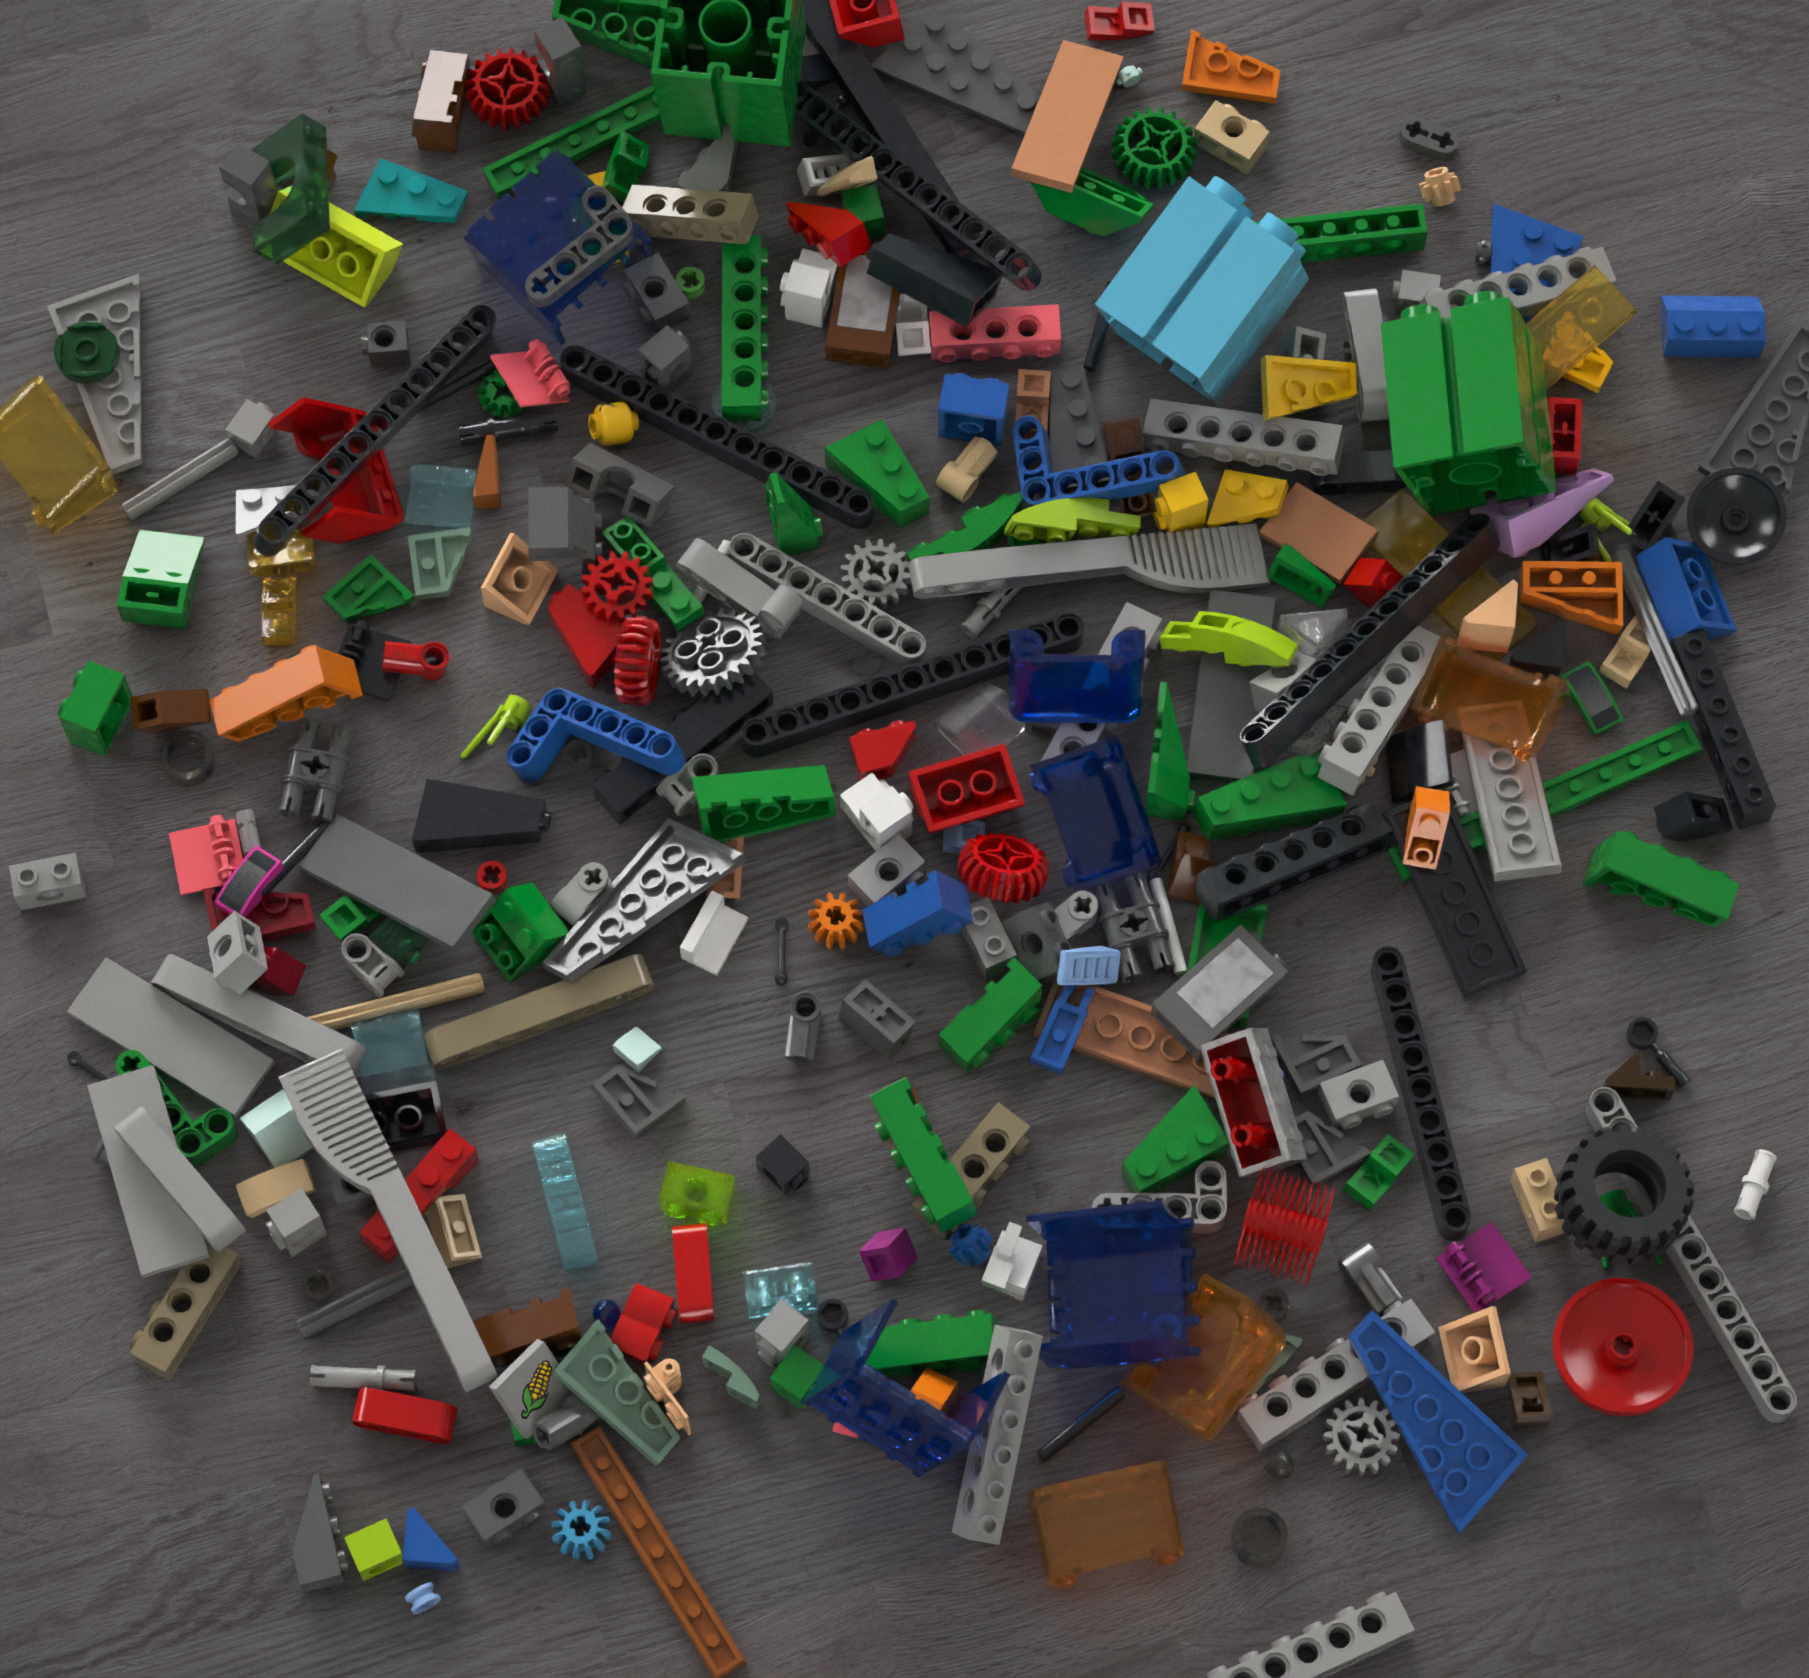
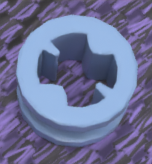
M432 1582L415 1588L405 1596L406 1602L413 1604L411 1608L413 1614L422 1613L441 1600L439 1594L433 1593L435 1587Z

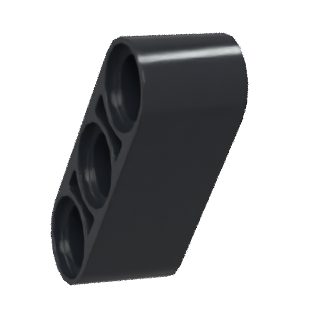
M1392 450L1342 452L1337 475L1327 474L1319 476L1311 473L1313 492L1319 495L1390 493L1401 491L1407 487L1393 467Z

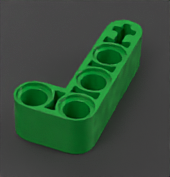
M127 1050L117 1058L116 1070L119 1075L132 1072L128 1070L132 1066L136 1069H142L151 1065L139 1051ZM157 1074L169 1117H180L179 1123L172 1127L178 1149L193 1167L203 1165L235 1141L237 1128L231 1114L227 1110L214 1108L193 1122ZM219 1122L228 1124L227 1129L222 1133L216 1134L211 1131L213 1126ZM191 1142L200 1144L198 1150L194 1153L188 1154L183 1152L184 1147Z

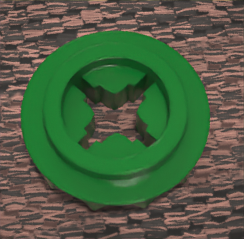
M494 369L492 374L483 377L482 383L478 387V400L481 407L488 414L498 418H508L519 414L525 408L520 407L510 389L509 393L512 398L506 395L498 397V391L495 386L501 389L507 387L499 371Z

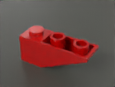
M796 202L785 204L790 215L787 217V222L795 234L800 233L803 235L810 247L816 246L826 260L831 259L839 267H842L870 250L872 245L863 222L849 210Z

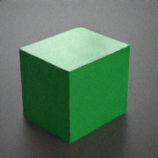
M873 184L842 190V209L849 210L863 222L869 240L885 237L884 214L877 185Z
M793 1345L770 1377L771 1389L803 1410L826 1379V1366L796 1345Z

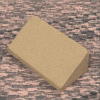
M867 157L838 170L817 190L818 195L842 194V190L862 187L876 181L877 174L873 157Z
M465 1194L440 1196L427 1210L426 1215L432 1238L446 1267L451 1268L480 1260L482 1255Z

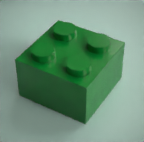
M88 660L84 670L80 669L75 675L73 681L74 689L69 698L63 699L58 710V716L70 743L106 756L131 707L130 697H133L125 674Z

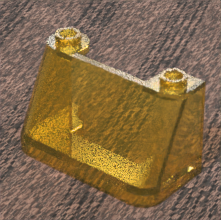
M40 374L28 380L0 408V460L31 499L35 509L30 512L41 528L46 525L52 534H55L118 492L108 463Z

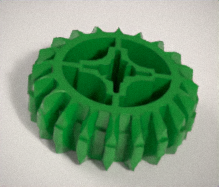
M1149 106L1145 114L1140 113L1136 109L1133 113V118L1125 116L1123 125H1118L1115 136L1112 138L1113 149L1111 155L1113 160H1116L1115 167L1117 170H1123L1122 176L1124 180L1133 177L1134 186L1144 182L1146 190L1151 187V184H1156L1157 188L1161 190L1166 182L1173 188L1176 178L1183 181L1186 177V171L1191 172L1194 164L1193 161L1197 158V150L1195 149L1197 148V139L1193 137L1194 130L1192 126L1186 127L1185 117L1176 120L1174 110L1166 115L1162 106L1159 108L1158 113H1153ZM1140 135L1142 137L1141 142L1136 144V148L1130 150V143ZM1179 147L1180 152L1173 160L1168 161V155L1172 153L1173 149Z

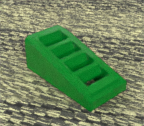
M1284 543L1266 576L1322 609L1326 606L1336 584L1287 543ZM1317 587L1323 589L1321 594L1316 590Z

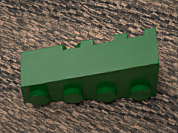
M554 0L552 20L563 17L576 39L652 68L659 18L662 19L660 0Z
M825 765L691 777L702 834L720 843L733 841L732 839L743 836L744 838L836 816L834 795Z
M985 1310L970 1311L967 1313V1316L957 1318L950 1314L934 1316L933 1321L920 1322L919 1319H904L899 1322L900 1325L887 1326L884 1323H871L866 1325V1329L855 1330L858 1372L866 1379L911 1377L914 1375L915 1369H920V1372L923 1373L927 1367L943 1375L948 1371V1367L966 1370V1373L980 1372V1367L987 1364L994 1326L1003 1325L991 1313L988 1314V1311Z

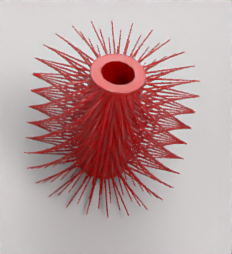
M1262 1168L1261 1175H1259L1260 1179L1256 1183L1257 1187H1255L1254 1196L1252 1195L1244 1217L1243 1233L1240 1238L1241 1241L1238 1243L1239 1247L1236 1252L1235 1264L1239 1261L1238 1257H1241L1240 1253H1242L1246 1236H1248V1242L1242 1259V1268L1244 1267L1255 1235L1256 1240L1253 1245L1254 1248H1252L1249 1268L1252 1267L1260 1240H1262V1246L1256 1263L1257 1272L1269 1239L1271 1241L1266 1252L1263 1272L1266 1271L1270 1256H1272L1274 1243L1276 1244L1277 1242L1273 1256L1274 1259H1272L1273 1262L1270 1268V1276L1274 1271L1282 1244L1285 1245L1278 1265V1278L1283 1268L1284 1260H1286L1288 1247L1292 1246L1286 1263L1284 1280L1288 1275L1289 1268H1291L1296 1248H1298L1291 1282L1294 1280L1303 1250H1305L1298 1284H1300L1309 1254L1312 1252L1313 1255L1306 1274V1287L1317 1254L1320 1253L1328 1226L1327 1218L1331 1210L1330 1207L1335 1188L1332 1189L1328 1205H1326L1324 1218L1320 1219L1325 1204L1328 1184L1321 1197L1316 1217H1314L1313 1214L1316 1209L1315 1206H1317L1316 1203L1321 1184L1318 1185L1309 1211L1310 1213L1307 1215L1314 1180L1307 1193L1308 1196H1306L1302 1213H1300L1299 1210L1306 1191L1307 1178L1304 1181L1303 1188H1301L1300 1196H1298L1296 1209L1293 1211L1300 1176L1296 1181L1287 1209L1285 1207L1289 1199L1293 1176L1290 1177L1286 1191H1284L1282 1205L1280 1204L1279 1206L1284 1190L1286 1172L1279 1184L1277 1196L1274 1192L1277 1186L1276 1183H1278L1277 1177H1279V1172H1276L1267 1200L1265 1197H1267L1266 1194L1270 1186L1272 1168L1265 1180L1266 1183H1264L1263 1191H1261L1260 1188H1262L1261 1185L1265 1169Z

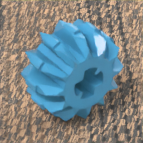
M589 1500L583 1501L582 1509H577L575 1501L569 1502L571 1512L568 1513L560 1508L557 1513L563 1521H553L551 1524L552 1529L558 1531V1533L552 1536L554 1544L563 1543L560 1547L562 1555L568 1554L573 1549V1560L578 1561L580 1559L581 1551L586 1552L589 1560L593 1559L592 1548L595 1547L598 1551L603 1552L605 1545L601 1540L611 1539V1532L604 1529L610 1525L609 1517H600L603 1512L600 1505L590 1511ZM579 1524H586L589 1532L586 1533L584 1531V1536L578 1537L574 1528L579 1529Z

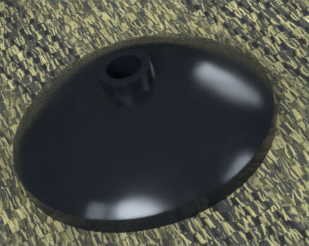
M1744 467L1725 468L1708 475L1693 491L1687 507V526L1696 546L1709 558L1728 565L1749 564L1768 555L1782 538L1787 520L1785 501L1778 487L1764 474ZM1732 516H1739L1742 523L1734 526L1730 523L1729 519Z

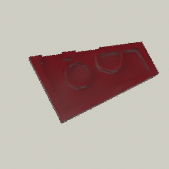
M203 889L211 930L213 931L229 914L215 906V900L219 894L216 893L215 889ZM270 892L245 917L260 927L262 941L316 929L310 898L306 893Z

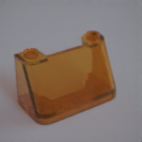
M1441 635L1411 706L1412 711L1418 715L1417 721L1426 724L1443 719L1447 723V727L1511 750L1510 755L1517 759L1528 762L1530 757L1537 758L1570 694V688L1566 680L1550 674L1548 679L1544 681L1545 679L1540 673L1536 672L1534 675L1476 654L1474 649L1467 648L1466 650L1456 645L1457 640Z
M1204 1273L1193 1287L1189 1298L1190 1306L1198 1314V1317L1158 1369L1147 1362H1140L1130 1369L1120 1384L1131 1394L1189 1435L1202 1442H1208L1220 1433L1285 1346L1286 1335L1283 1328L1253 1299Z
M1165 1461L1144 1463L1037 1488L1028 1494L1027 1507L1047 1587L1056 1586L1057 1590L1067 1589L1077 1585L1076 1579L1080 1578L1082 1573L1151 1558V1561H1159L1160 1566L1171 1565L1179 1562V1557L1185 1555L1170 1475Z

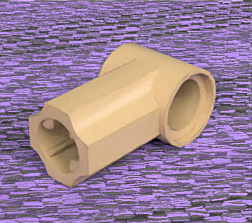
M975 436L955 462L950 461L945 465L936 480V485L960 502H966L977 488L979 478L997 457L998 451L985 438Z

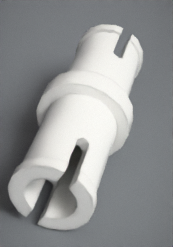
M1759 1149V1151H1755V1157L1749 1173L1743 1176L1741 1182L1743 1189L1733 1211L1740 1218L1754 1220L1761 1197L1768 1191L1769 1184L1767 1181L1777 1157L1766 1150Z

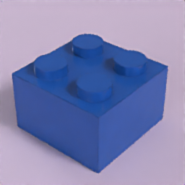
M964 373L945 374L938 408V437L971 442L975 436L983 437L992 445L1002 447L1008 416L1010 384L1003 383V381L996 378H987L985 380L971 378Z

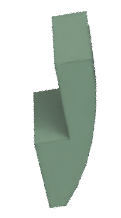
M709 1345L702 1356L703 1366L729 1379L726 1384L728 1395L758 1410L761 1405L760 1394L749 1377L730 1358Z

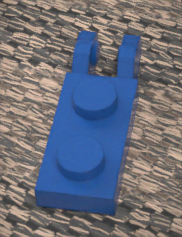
M1065 985L1059 1000L1056 999L1032 1053L1030 1058L1031 1064L1062 1076L1088 1015V1008L1095 993V989L1087 987L1082 995L1079 1007L1068 1004L1070 997L1074 993L1075 985Z

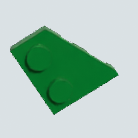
M371 554L322 596L323 602L345 623L402 607L415 601L414 595Z

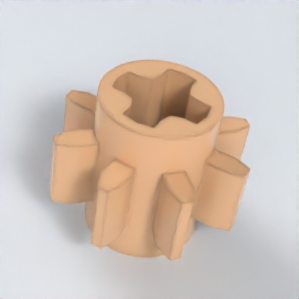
M1440 167L1424 174L1426 182L1419 183L1422 198H1425L1426 202L1431 201L1433 206L1439 207L1455 201L1454 192L1460 191L1461 187L1458 176H1455L1454 172L1449 173L1446 167Z

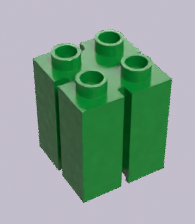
M661 0L660 10L662 19L659 18L651 77L664 134L722 139L724 125L730 124L732 140L736 142L791 147L798 95L796 82L800 80L806 35L803 1Z
M1493 291L1473 293L1465 298L1464 306L1450 309L1451 317L1444 318L1435 306L1414 305L1404 309L1400 314V319L1381 323L1393 467L1407 487L1413 490V495L1429 517L1487 506L1486 490L1495 491L1498 503L1557 492L1543 352L1529 327L1525 326L1524 319L1509 296L1503 297L1500 293Z

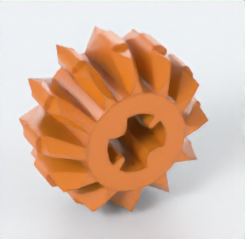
M829 892L826 895V903L816 899V909L808 911V918L812 920L808 923V931L815 933L814 941L816 943L826 939V948L828 950L833 947L834 943H838L839 948L843 950L846 948L845 940L855 944L858 940L856 933L864 931V924L860 922L864 919L863 912L857 909L858 901L856 899L846 903V894L842 892L838 900H834L832 893ZM834 917L841 918V921H838V925L831 924V921L834 922Z

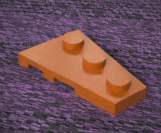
M1191 29L1181 90L1276 104L1281 70L1247 54L1241 56L1228 50L1227 45L1218 41L1213 43L1202 38L1201 33Z

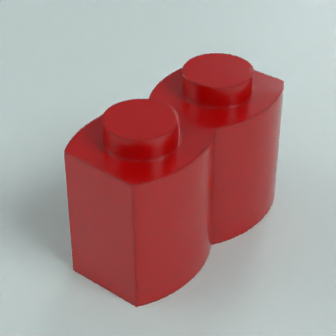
M635 1283L610 1338L613 1344L616 1343L624 1355L623 1357L642 1365L646 1362L649 1363L651 1359H658L664 1345V1341L660 1340V1337L665 1327L671 1329L678 1314V1310L674 1308V1298Z

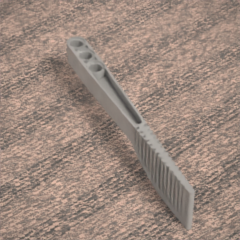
M1257 523L1221 526L1219 528L1211 527L1210 529L1201 528V530L1193 529L1192 531L1184 530V532L1175 531V533L1170 531L1166 532V534L1159 532L1157 535L1149 533L1148 536L1140 534L1139 537L1132 535L1131 538H1128V536L932 555L913 559L908 564L914 597L919 599L990 592L1124 574L1152 587L1181 593L1202 594L1210 593V589L1232 591L1270 585V580L1266 577L1268 571Z
M343 1050L334 1051L279 1076V1081L306 1137L318 1155L344 1180L372 1195L464 1391L469 1392L498 1378L486 1348L405 1179L394 1160L392 1152L386 1143Z

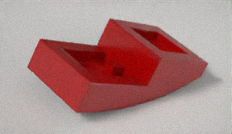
M1121 1L1118 8L1088 6L1084 12L1087 40L1130 39L1151 35L1155 31L1151 3Z

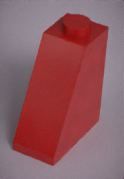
M567 584L562 592L557 591L548 603L550 622L588 685L595 688L615 663L617 637L619 636L622 624L617 616H614L611 623H607L606 614L604 613L599 618L595 617V607L590 609L586 607L585 600L587 597H583L580 591Z

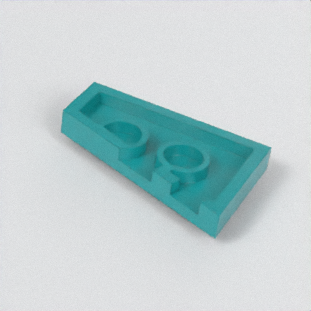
M380 158L354 209L355 217L382 215L384 219H396V216L416 218L417 221L456 223L469 196L468 191Z

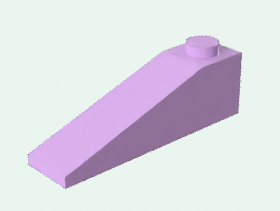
M1592 468L1578 472L1576 475L1557 478V492L1498 503L1496 496L1487 499V506L1472 508L1470 513L1472 515L1483 513L1489 516L1500 543L1497 551L1514 558L1523 557L1529 553V550L1542 545L1590 500L1594 499L1610 485L1614 478L1612 474Z

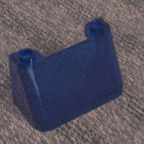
M1010 629L1008 656V708L1010 714L1020 722L1128 723L1136 720L1141 714L1143 703L1145 630H1125L1116 634L1112 640L1111 655H1044L1043 640L1038 633L1027 629Z
M1116 735L1030 765L1032 772H1029V779L1035 791L1040 790L1044 796L1047 795L1069 857L1066 860V867L1062 869L1063 876L1068 887L1072 886L1075 893L1141 871L1160 862V853L1123 746Z

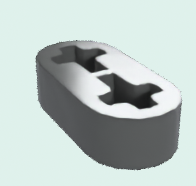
M1410 117L1404 120L1401 125L1399 138L1404 147L1442 161L1450 160L1457 153L1459 138L1455 131L1419 117ZM1413 129L1419 130V134L1415 138L1409 136ZM1443 140L1449 141L1445 149L1439 147Z

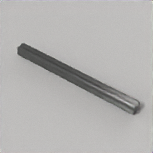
M1628 549L1617 550L1612 556V561L1622 562L1623 586L1678 711L1683 717L1692 716L1696 713L1699 706L1633 557Z

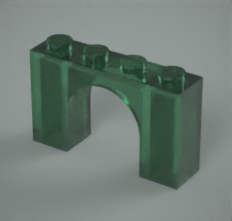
M304 114L299 115L251 149V151L270 161L276 188L295 175L293 186L285 201L275 211L252 226L253 252L277 265L330 229L326 127Z

